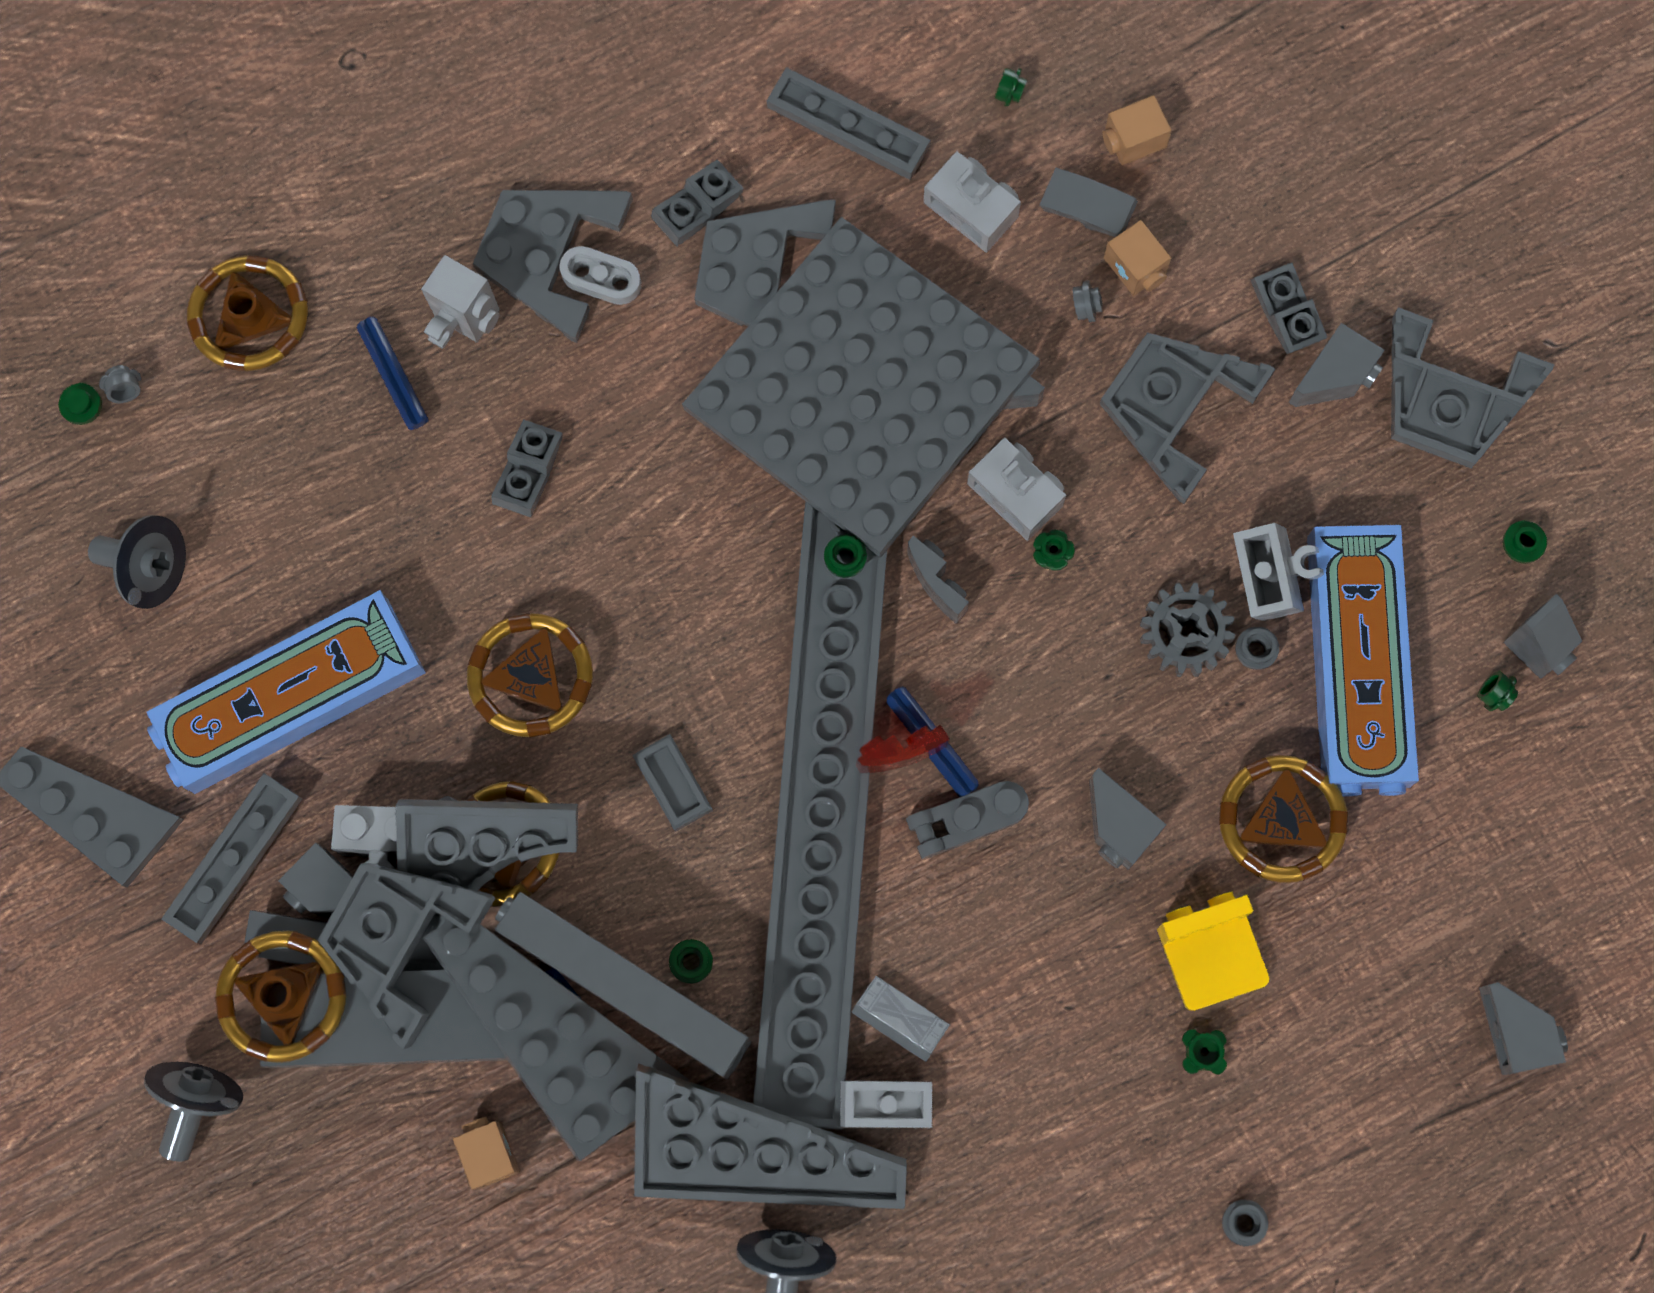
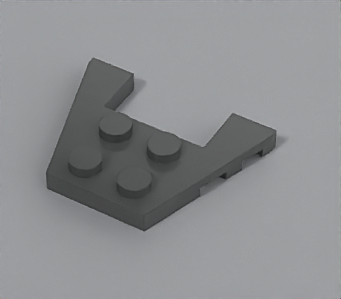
M502 190L474 259L473 266L476 271L515 300L518 299L528 306L546 323L552 324L563 332V335L569 340L577 343L588 317L590 307L588 303L551 292L560 271V260L568 251L579 220L588 221L621 232L633 201L632 193L627 191Z
M824 200L707 221L694 298L695 305L742 327L743 325L749 326L779 291L787 237L793 236L822 240L833 227L836 200Z
M1397 308L1392 318L1391 439L1472 469L1551 373L1554 364L1518 351L1512 360L1502 390L1420 360L1434 320Z
M1147 333L1101 398L1100 405L1177 500L1185 504L1207 469L1171 447V444L1215 381L1253 404L1273 375L1275 368L1263 363L1255 365L1240 361V357L1226 353L1222 356L1199 350L1200 346Z
M361 863L318 941L352 985L356 984L369 1000L370 1004L368 1007L375 1016L385 1021L394 1033L392 1038L402 1049H406L412 1046L430 1012L395 989L394 985L432 917L437 912L468 934L475 933L495 897L488 893L380 865Z

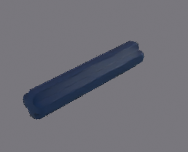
M368 317L357 324V330L409 430H416L424 426L428 422V417L377 318Z
M901 686L891 692L887 697V704L958 796L962 797L974 792L978 788V780L906 687Z

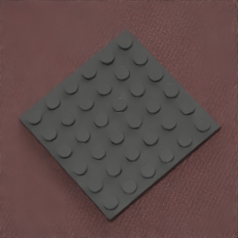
M841 217L682 403V406L687 413L848 534L855 536L864 546L881 558L1010 402L1029 376L1038 368L1040 359Z

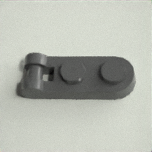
M1010 781L999 782L934 808L915 813L907 817L906 821L910 831L916 832L920 842L917 849L921 859L924 860L1016 825L1026 815L1029 800L1025 790L1017 783ZM943 821L948 835L936 838L932 824Z

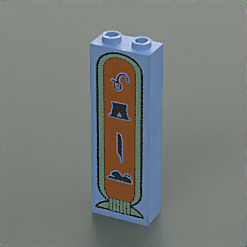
M1401 525L1314 527L1307 537V545L1318 547L1319 553L1308 556L1309 570L1321 568L1324 571V575L1320 578L1310 580L1321 769L1327 772L1329 784H1337L1343 797L1361 795L1362 789H1379V795L1383 796L1406 794V788H1410L1417 783L1419 778Z
M379 590L147 711L152 723L151 726L147 727V730L155 746L159 750L165 749L171 761L165 765L166 770L176 787L183 786V788L196 794L418 678L426 672L389 600Z

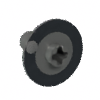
M148 515L131 524L121 539L102 535L96 536L89 544L88 556L93 564L113 568L116 588L120 596L128 604L137 608L149 609L164 603L178 587L184 573L186 547L182 533L173 521L159 515Z
M165 1062L149 1068L144 1077V1086L147 1092L157 1101L171 1108L159 1147L160 1155L171 1161L182 1162L188 1160L202 1116H220L236 1111L241 1106L244 1097L241 1087L224 1073L195 1063Z
M766 1229L749 1233L738 1241L736 1249L738 1259L746 1267L767 1276L765 1293H798L799 1281L817 1279L829 1274L834 1270L837 1261L833 1248L821 1238L785 1229Z

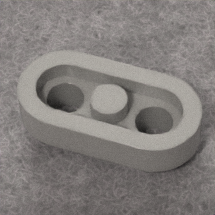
M584 246L569 249L560 260L559 267L563 281L569 288L618 305L632 302L640 293L641 279L639 272L629 261ZM581 267L589 269L588 274L583 277L575 275V272ZM620 280L628 282L627 287L623 290L615 289L614 284Z

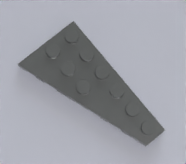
M448 920L423 938L577 1161L584 1159L635 1121L636 1069L638 1063L689 1081L688 1078L482 925L479 926L475 933L468 934Z
M638 1063L636 1069L634 1197L905 1209L907 1159Z

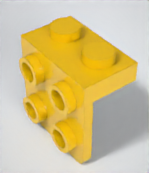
M1233 892L1221 894L1207 900L1209 908L1194 913L1191 906L1174 910L1165 914L1168 922L1162 923L1157 928L1184 1006L1188 1010L1195 1011L1263 988L1269 983L1268 972L1247 916L1253 913L1247 895L1235 899Z

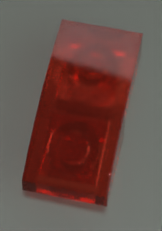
M941 725L931 731L927 726L920 728L905 740L908 745L906 748L902 747L895 735H892L885 741L881 736H877L859 749L862 756L857 758L856 767L860 773L884 772L906 767L946 748L950 738Z

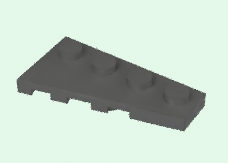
M20 747L0 771L1 788L119 884L127 888L184 820L24 747Z

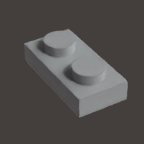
M841 1081L840 1127L932 1128V1082Z

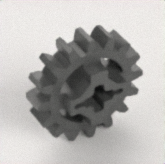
M1176 583L1171 596L1163 589L1159 591L1157 598L1160 605L1151 601L1147 604L1145 610L1152 617H1142L1140 621V627L1149 630V632L1141 636L1140 642L1141 644H1152L1153 647L1147 655L1149 660L1158 656L1163 659L1160 665L1161 671L1166 670L1171 664L1176 666V677H1181L1186 668L1191 669L1194 677H1199L1203 664L1211 671L1216 668L1218 663L1214 655L1225 659L1229 653L1227 647L1222 643H1232L1235 634L1226 631L1225 628L1231 626L1235 620L1234 616L1222 615V611L1227 606L1225 600L1217 604L1212 601L1215 592L1213 589L1207 591L1205 595L1198 594V583H1193L1189 592H1184L1181 584ZM1179 604L1193 605L1192 608L1178 610L1174 606ZM1206 614L1212 619L1215 632L1208 628ZM1186 623L1194 627L1188 637L1180 634ZM1159 625L1167 633L1169 642L1167 647L1160 637ZM1196 650L1199 653L1204 652L1192 657L1181 656L1182 652Z

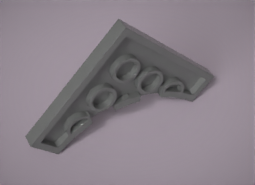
M399 799L396 804L397 870L478 891L495 876L496 872L518 860L522 862L542 855L576 852L578 848V804ZM435 912L403 971L445 970L423 938L447 922L448 919Z

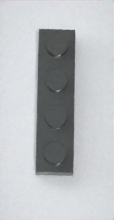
M787 67L766 100L767 108L909 180L914 176L930 148V139Z
M263 773L161 919L201 945L303 799Z

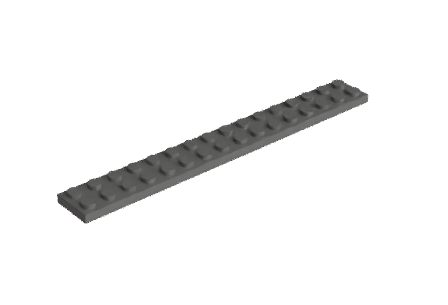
M805 501L753 1104L818 1128L842 1130V1127H840L841 1081H846L887 551L880 558L865 546L867 561L860 573L849 578H842L832 574L824 562L826 545L836 536L850 534ZM842 551L837 556V559L844 564L850 563L854 558L853 554L849 551Z

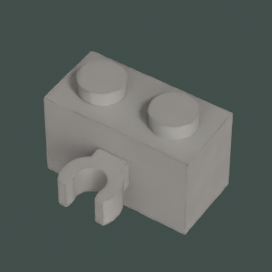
M958 151L954 153L924 187V204L986 253L1019 217L1021 201L1018 200L1017 193L1006 183L1000 182L998 184L990 178L983 165L972 157L966 159Z
M444 255L421 288L435 316L428 323L424 333L429 336L428 341L442 349L449 342L454 330L478 342L483 333L488 334L493 330L499 319L498 311L500 310L486 278Z
M1004 437L969 471L967 485L1021 536L1029 541L1063 507L1066 494L1063 492V484L1056 476L1048 471L1043 474L1032 463L1034 459L1025 447L1019 443L1012 445Z
M1277 523L1233 533L1251 618L1265 621L1304 612L1297 576L1313 580L1324 575V571L1321 568L1307 570L1304 566L1306 557L1319 553V548L1313 545H1305L1300 547L1292 556L1287 529Z
M335 805L331 849L342 856L369 857V860L365 863L395 869L393 864H391V858H397L396 807Z

